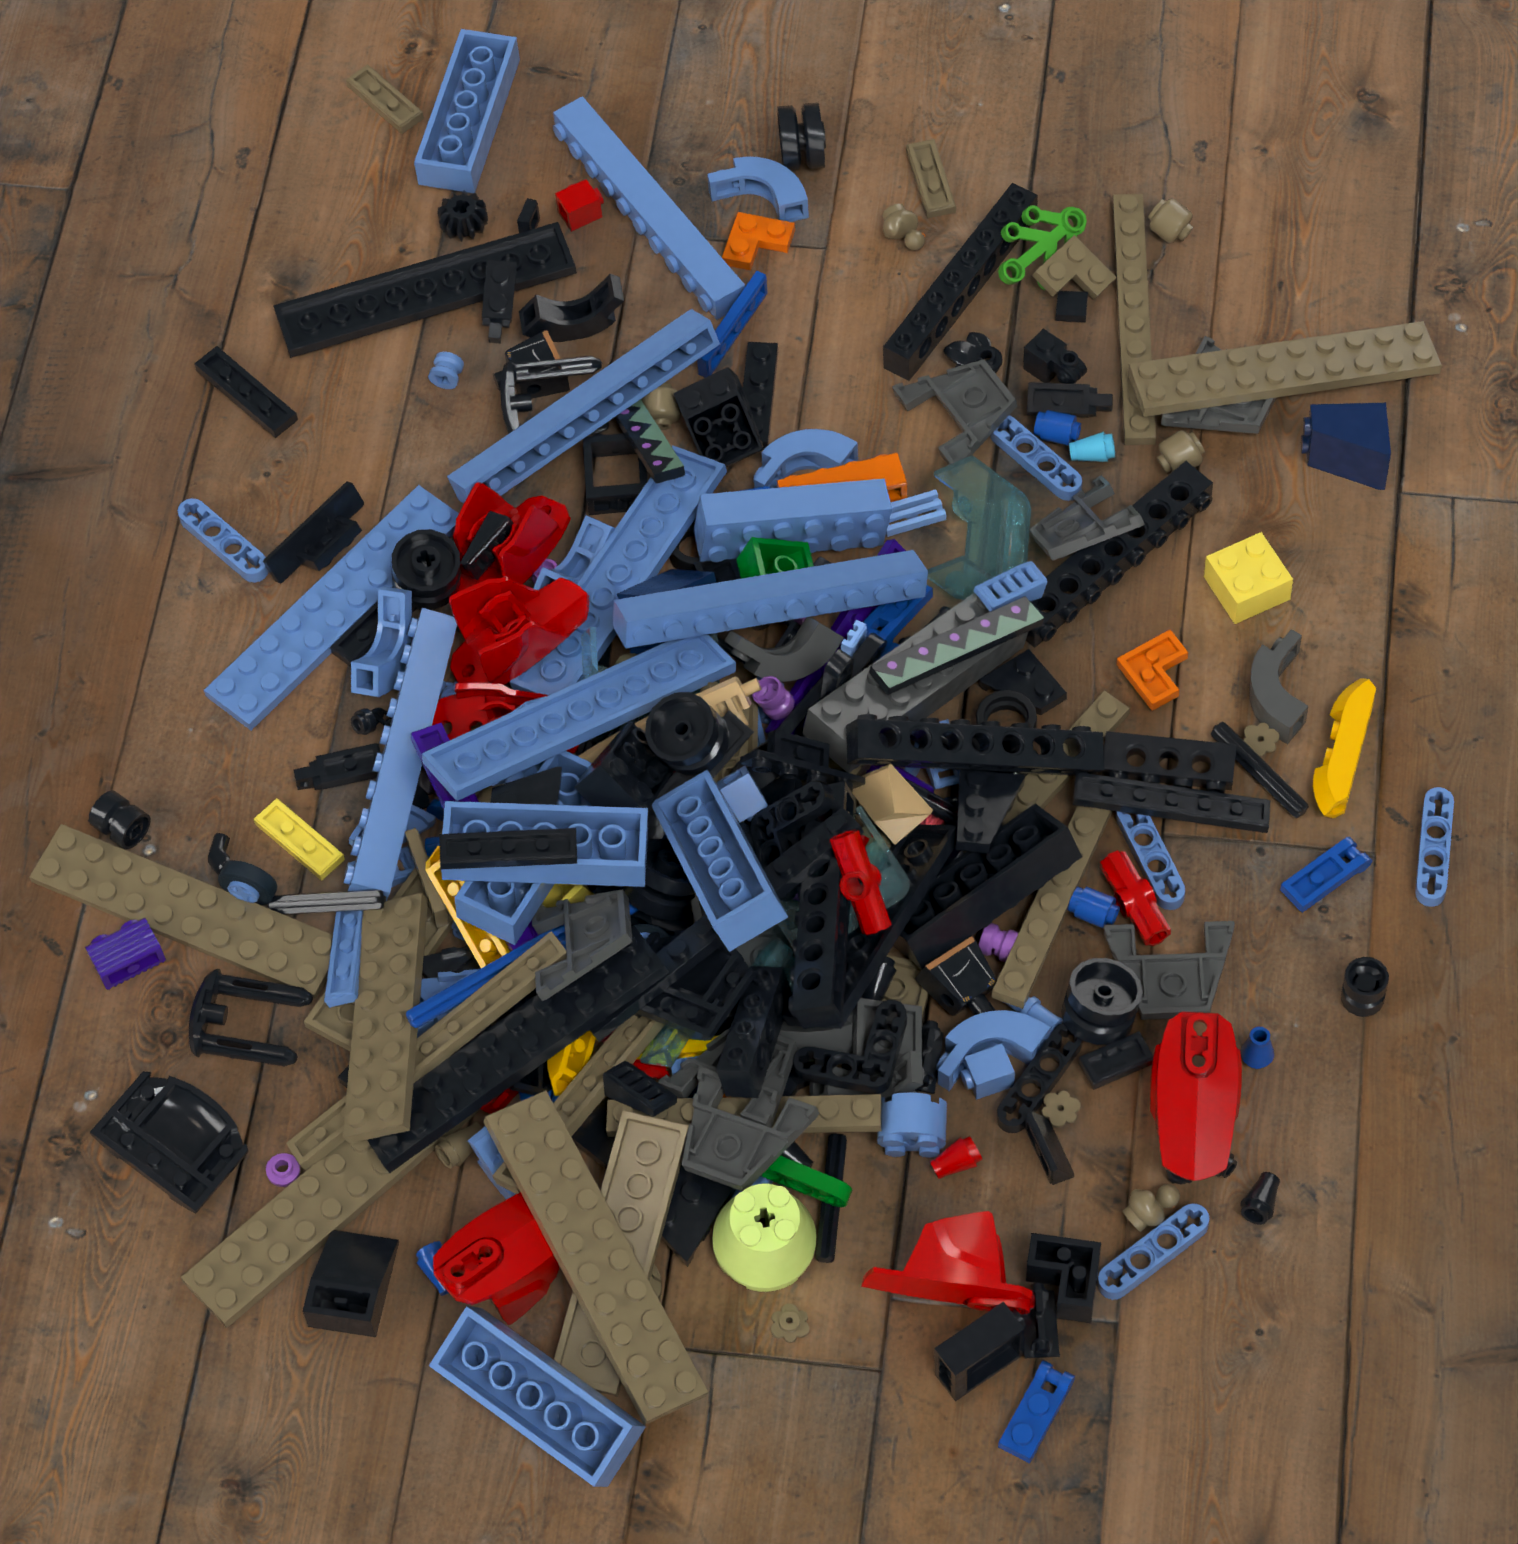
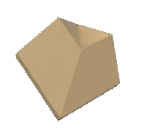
M891 763L863 775L865 777V785L853 789L852 792L875 824L895 845L933 811Z

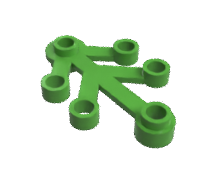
M1031 205L1023 210L1022 220L1026 225L1032 226L1038 222L1056 225V227L1048 232L1021 227L1015 222L1005 225L1001 230V236L1006 242H1014L1020 239L1037 243L1018 259L1011 258L1003 262L998 270L1000 280L1008 285L1019 282L1025 276V268L1043 253L1045 263L1057 251V242L1062 237H1064L1065 244L1074 235L1077 237L1085 230L1087 223L1085 213L1075 207H1067L1060 213L1040 210L1035 205ZM1029 211L1034 213L1035 220L1030 218ZM1068 218L1073 221V227L1069 224ZM1008 228L1013 229L1014 237L1009 234ZM1006 269L1012 272V278L1008 276ZM1037 281L1039 287H1040L1041 289H1043V290H1046V289Z

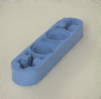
M1009 415L999 426L1003 430L998 432L997 428L990 435L991 440L1058 498L1066 501L1074 500L1072 496L1082 490L1081 475L1014 417ZM1022 443L1032 445L1033 450L1028 453H1022L1016 447ZM1047 461L1053 463L1055 468L1051 471H1042L1038 465ZM1063 482L1066 484L1074 483V487L1069 485L1063 487Z
M191 498L186 499L179 505L177 510L178 516L186 530L248 582L255 583L265 579L269 571L263 563L266 557L262 552L202 501ZM189 512H191V513H193V514L198 513V516H199V519L201 520V522L199 523V522H198V519H197L196 517H194L193 515H188V516H187V514H188ZM210 527L221 528L220 533L216 536L210 537L205 535V531ZM231 544L241 546V550L236 554L225 552L226 548ZM248 558V561L254 566L259 565V568H249L245 559Z
M1441 787L1432 788L1426 793L1422 808L1415 895L1421 904L1428 907L1437 906L1444 900L1448 880L1454 797L1450 791ZM1435 800H1441L1442 809L1440 816H1434ZM1437 826L1444 830L1445 835L1441 838H1432L1428 835L1427 829ZM1428 855H1436L1441 858L1443 863L1438 867H1431L1426 864L1424 858ZM1429 877L1435 878V893L1432 895L1428 894L1427 890Z
M1116 811V822L1143 877L1152 886L1157 904L1166 910L1179 908L1184 902L1185 885L1151 817L1136 814L1137 825L1133 826V820L1129 814ZM1139 834H1148L1153 841L1149 845L1142 846L1137 844L1134 838ZM1153 860H1159L1166 865L1164 871L1157 873L1151 871L1147 865ZM1165 880H1167V885L1170 891L1176 892V896L1174 898H1171L1169 894L1164 895Z
M1195 1203L1182 1207L1104 1266L1098 1276V1290L1105 1298L1111 1300L1124 1297L1199 1240L1208 1230L1210 1219L1207 1210ZM1188 1216L1192 1219L1199 1217V1226L1197 1227L1193 1223L1185 1228L1184 1236L1186 1238H1184L1180 1230L1187 1225ZM1163 1234H1170L1175 1237L1177 1244L1171 1249H1165L1159 1246L1157 1239ZM1136 1254H1143L1149 1258L1150 1265L1144 1269H1137L1131 1264L1130 1260ZM1121 1265H1124L1127 1273L1120 1278V1287L1117 1288L1114 1284L1108 1287V1277L1110 1276L1112 1279L1118 1278L1123 1274V1267Z

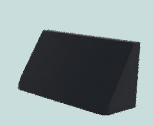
M1032 1111L1027 1112L1025 1116V1130L1050 1184L1055 1185L1073 1178V1169L1049 1119Z

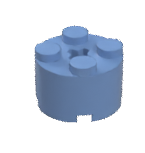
M911 1092L892 1094V1101L885 1102V1097L881 1098L882 1125L881 1131L877 1132V1143L885 1148L886 1155L901 1157L905 1155V1151H919L920 1156L928 1158L940 1155V1149L946 1145L947 1102L939 1098L938 1104L931 1102V1095Z

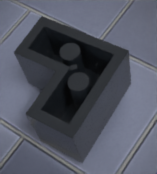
M1031 1233L1026 1281L1060 1286L1057 1301V1319L1091 1323L1101 1242Z

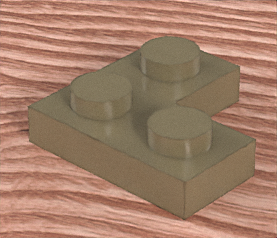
M1075 235L1032 275L1052 297L1073 279L1085 292H1088V295L1093 300L1117 278Z

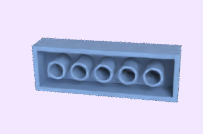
M466 29L460 30L414 161L418 185L461 192L465 190L467 193H475L520 61L517 37Z
M885 478L700 494L694 525V536L700 562H720L726 559H737L751 537L808 542L811 553L826 550L842 551L848 548L859 547L874 548L884 544L892 506Z
M568 751L545 760L537 773L557 766L562 767L559 805L592 806L574 788L583 773L592 764L591 762ZM465 881L455 896L456 917L515 945L554 884Z
M708 769L654 801L652 808L712 927L729 952L788 918L732 809Z
M445 801L442 834L576 828L577 864L441 870L442 880L645 887L648 808Z
M466 1306L429 1364L432 1369L594 1487L609 1486L646 1428L641 1422L483 1308Z

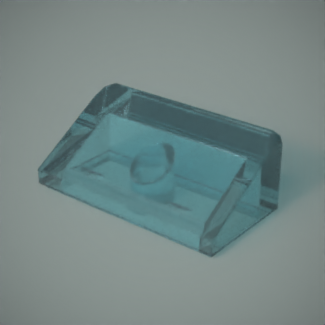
M665 1025L646 1048L640 1058L641 1063L672 1067L690 1036L685 1032Z

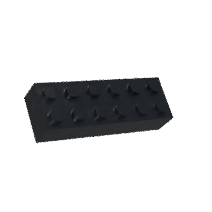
M1036 803L1002 826L989 853L967 851L940 870L896 940L894 947L922 970L926 965L962 943L980 929L989 926L997 917L1017 906L1025 897L1035 890L1042 888L1046 882L1062 871L1069 869L1073 863L1082 858L1069 828Z

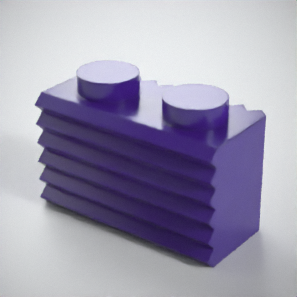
M146 918L139 921L135 919L127 921L120 930L110 935H99L92 940L90 945L85 947L106 990H110L112 987H116L118 984H122L124 981H128L130 978H134L136 975H140L141 972H146L147 969H152L153 966H158L159 963H164L166 960L162 948Z

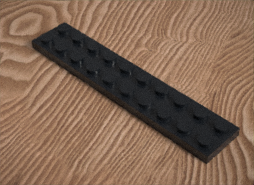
M559 222L273 305L290 358L481 302L484 296L487 260L517 262L515 291L576 274V266Z
M634 925L631 926L633 942L547 1000L542 1001L538 994H536L413 1083L410 1131L367 1140L386 1170L391 1173L667 975L669 971Z

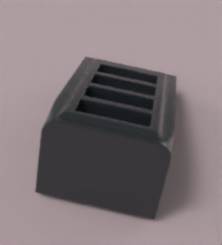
M492 511L488 512L460 562L472 579L478 580L497 559L492 549L504 542L510 535L513 521L509 517Z
M627 1061L619 1063L603 1074L605 1096L652 1117L677 1103V1096Z

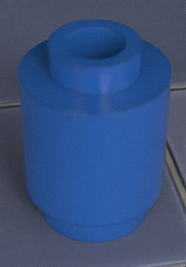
M1047 410L1046 412L1039 411L1034 426V435L1040 436L1041 440L1068 446L1073 440H1078L1081 431V423L1077 422L1076 415Z
M1087 886L1084 889L1076 887L1068 906V911L1074 913L1075 918L1103 929L1104 925L1114 924L1120 907L1116 905L1115 897Z

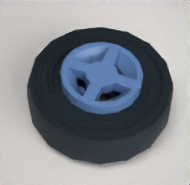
M232 860L226 862L218 876L219 885L226 892H230L237 899L259 905L270 903L278 887L275 879L270 874L257 866L243 861Z

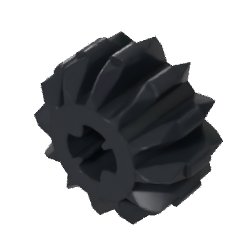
M464 190L461 195L457 196L452 192L451 199L443 198L442 206L438 208L437 214L440 228L443 232H447L450 239L458 236L462 242L464 237L469 236L474 240L475 233H483L484 225L488 224L486 204L483 200H479L476 193L468 196Z

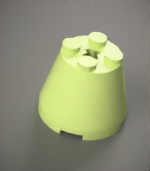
M757 1184L738 1193L719 1212L713 1228V1251L721 1270L734 1281L746 1286V1289L759 1292L780 1290L796 1282L814 1258L816 1228L807 1208L790 1194L785 1187L773 1184ZM760 1218H765V1227H763L761 1222H758Z

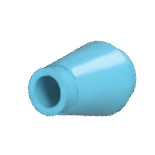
M1103 431L1069 443L1072 461L1108 462V459L1116 457L1112 433L1105 434Z

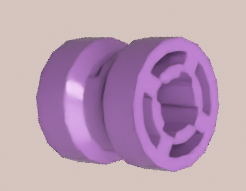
M767 676L760 679L759 683L762 690L752 694L753 700L770 719L780 720L788 716L792 712L795 702L790 692L784 688L783 684L776 677Z
M991 923L984 928L979 941V947L983 955L990 956L994 954L998 956L1000 961L1006 962L1019 932L1011 929L1001 931L997 924Z

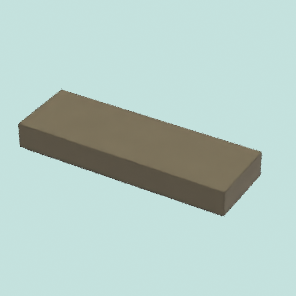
M368 64L346 79L347 87L401 134L424 119L423 112Z
M931 139L907 144L906 153L927 219L956 213V205L935 140Z
M416 828L405 831L407 845L425 896L428 898V904L436 927L446 926L449 922L447 909L425 871L428 856L419 831Z

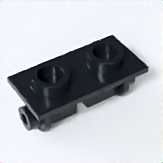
M925 1021V1025L922 1026V1067L924 1069L923 1085L915 1089L930 1094H935L938 1076L936 1066L940 1060L944 1033L938 1028L936 1021Z
M1033 1283L1030 1285V1290L1033 1291L1035 1297V1306L1030 1308V1313L1021 1314L1026 1324V1327H1024V1359L1060 1357L1054 1290L1045 1289L1043 1283Z

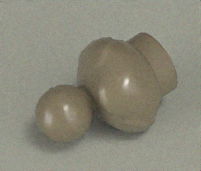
M894 204L883 212V232L885 237L889 239L905 237V245L913 251L919 250L924 246L925 234L916 230L918 218L912 211L906 210L903 204Z
M1164 1184L1157 1190L1155 1198L1154 1194L1149 1190L1134 1189L1129 1198V1205L1123 1210V1213L1140 1232L1147 1226H1158L1164 1221L1163 1209L1174 1208L1179 1202L1180 1192L1174 1185Z

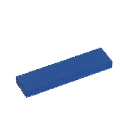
M759 271L755 272L716 328L715 332L720 345L697 360L698 374L706 378L712 375L768 294L766 274Z

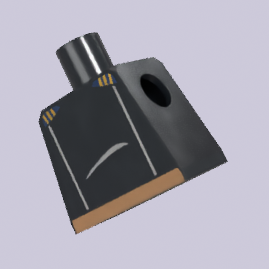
M547 330L536 334L505 352L506 363L509 360L514 364L561 359ZM548 367L528 370V372L537 373L546 371H556L560 370L561 368ZM502 371L493 373L494 381L499 391L501 388ZM568 377L522 381L515 384L519 394L531 393V399L570 390Z
M973 936L926 965L915 978L952 1016H956L968 1007L974 1015L996 1011L986 998V995L994 988L997 979Z

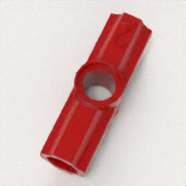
M859 830L845 831L833 836L829 840L842 874L839 884L840 891L847 900L851 901L862 934L869 935L887 929L892 924L879 890L882 880L881 873L876 866L870 863ZM858 878L862 881L863 886L859 883Z
M1117 850L1108 854L1106 858L1100 861V869L1114 891L1116 905L1120 907V913L1125 918H1130L1145 946H1155L1162 943L1165 938L1171 935V928L1156 905L1157 900L1152 886L1146 878L1141 879L1125 851Z

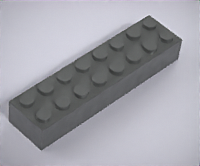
M974 592L873 664L985 615L990 611ZM1028 632L889 695L884 692L870 675L869 666L808 709L803 734L809 739L830 744L829 757L847 773H850L860 765L847 764L846 725L856 720L858 715L874 714L877 715V720H888L892 716H906L908 721L919 722L920 719L927 718L1023 649ZM879 733V741L881 742V744L884 746H888V740L886 736L882 733Z

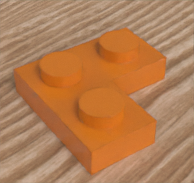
M738 212L722 259L730 267L751 271L759 248L788 253L795 233V223Z
M1170 629L1118 657L1116 665L1151 711L1179 697L1178 687L1165 671L1188 659V651Z

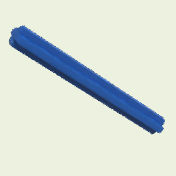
M565 924L540 934L406 1012L408 1022L414 1028H419L461 1004L549 932L552 931L560 942L565 940Z

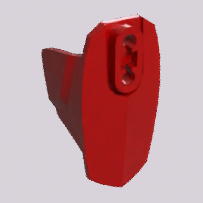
M477 482L470 491L456 518L453 539L460 552V562L489 511L509 517L513 521V525L507 539L492 549L497 559L478 580L472 579L460 564L462 573L460 575V587L457 592L487 579L505 576L524 584L546 560L567 529L571 520L567 507L541 495L528 498L515 508L494 490L483 483Z
M507 576L487 579L451 595L449 603L452 614L465 641L452 654L450 669L458 683L507 684L542 660L587 620L589 595L580 586L562 577L536 590Z
M456 683V694L440 698L438 701L432 725L442 723L444 727L447 722H450L452 731L447 735L449 740H452L470 732L471 726H475L479 722L485 725L511 713L524 702L548 695L512 690L503 684ZM579 745L566 751L574 754L577 751Z
M1180 1012L1168 1020L1162 1042L1155 1047L1151 1067L1150 1112L1155 1120L1159 1136L1162 1166L1171 1173L1190 1181L1205 1180L1227 1169L1234 1123L1239 1114L1242 1087L1241 1053L1236 1047L1232 1024L1219 1013ZM1196 1022H1203L1206 1025V1030L1200 1036L1197 1035L1193 1028ZM1194 1056H1202L1205 1059V1064L1202 1067H1196L1192 1063V1058Z
M521 1192L474 1218L457 1231L433 1256L434 1276L456 1301L474 1305L491 1299L498 1314L507 1325L516 1322L547 1294L550 1284L557 1277L560 1268ZM455 1272H460L463 1275L460 1277H455L452 1274Z
M989 1211L943 1218L925 1224L903 1271L873 1267L864 1275L861 1287L906 1296L963 1304L969 1308L982 1311H990L1003 1301L1010 1310L1016 1309L1020 1314L1030 1313V1308L1035 1306V1297L1032 1290L1023 1286L1006 1283L1002 1244L999 1235L996 1233L993 1215Z

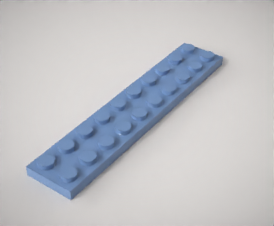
M672 445L673 450L684 465L685 476L661 483H655L652 477H650L577 583L589 595L587 620L542 660L511 680L512 689L551 695L586 679L617 635L613 628L614 600L618 599L617 593L657 576L695 520L700 494L713 493L727 473L725 464Z
M418 485L205 688V696L249 730H252L331 654V645L378 601V589L384 586L393 587L392 553L396 543L406 534L416 530L432 529L444 533L451 538L459 513Z
M708 634L667 641L422 753L423 764L454 799L459 801L650 712L664 697L678 692L691 693L706 686L708 682H715L736 672V662Z

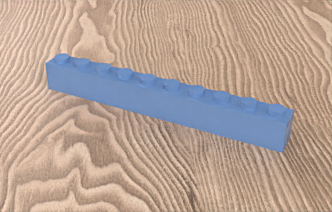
M583 96L554 111L555 125H553V131L558 140L566 142L572 156L576 160L580 159L583 162L588 175L600 182L604 194L607 197L611 196L616 201L621 214L629 216L638 234L646 236L652 250L656 254L660 253L663 256L668 269L680 276L685 289L689 293L693 292L698 297V302L705 312L709 311L716 320L725 316L745 288V284Z
M690 309L452 472L447 478L458 500L464 504L477 482L485 484L500 496L713 350L720 345L711 321Z
M909 550L614 600L613 628L626 649L916 599L926 595L928 570L915 551Z
M422 608L418 619H411L407 636L413 637L411 645L405 644L400 661L406 664L404 672L398 671L393 688L398 690L399 693L397 699L391 698L386 715L392 718L390 726L384 725L379 742L385 745L383 754L377 752L372 771L378 772L376 781L370 780L365 799L371 800L369 809H362L358 827L364 828L361 837H355L351 850V855L356 856L355 864H348L343 883L349 885L348 891L382 890L384 896H386V901L389 897L422 767V762L411 741V733L432 726L457 627L453 616Z

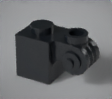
M1044 328L1024 346L1023 369L1043 383H1049L1057 375L1060 383L1076 384L1087 373V367L1078 358L1077 353L1067 350L1065 342Z

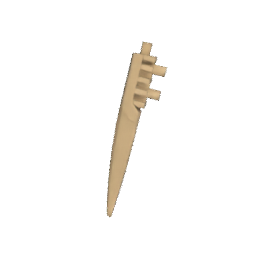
M735 676L695 695L702 697L721 717L730 710L746 725H749L742 710L749 708L752 704L748 696L762 689L757 678L742 684L739 678ZM648 717L634 724L645 731ZM619 732L588 749L578 757L593 763Z

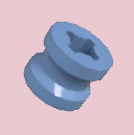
M439 352L434 359L435 367L431 368L429 372V380L437 387L453 389L458 384V374L462 372L464 362L453 353Z

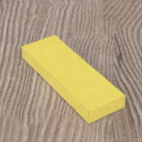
M277 798L254 818L256 826L321 881L345 860L343 853Z

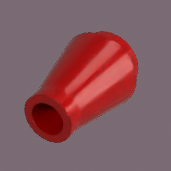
M968 1136L964 1139L959 1137L940 1155L929 1162L940 1180L945 1176L977 1167L976 1163L982 1161L983 1158L972 1138Z

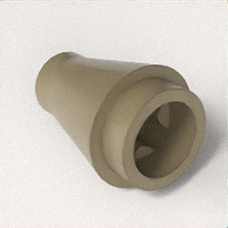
M475 1122L464 1129L440 1138L439 1144L435 1146V1151L441 1162L448 1168L461 1166L473 1152L467 1140L480 1131L482 1126Z

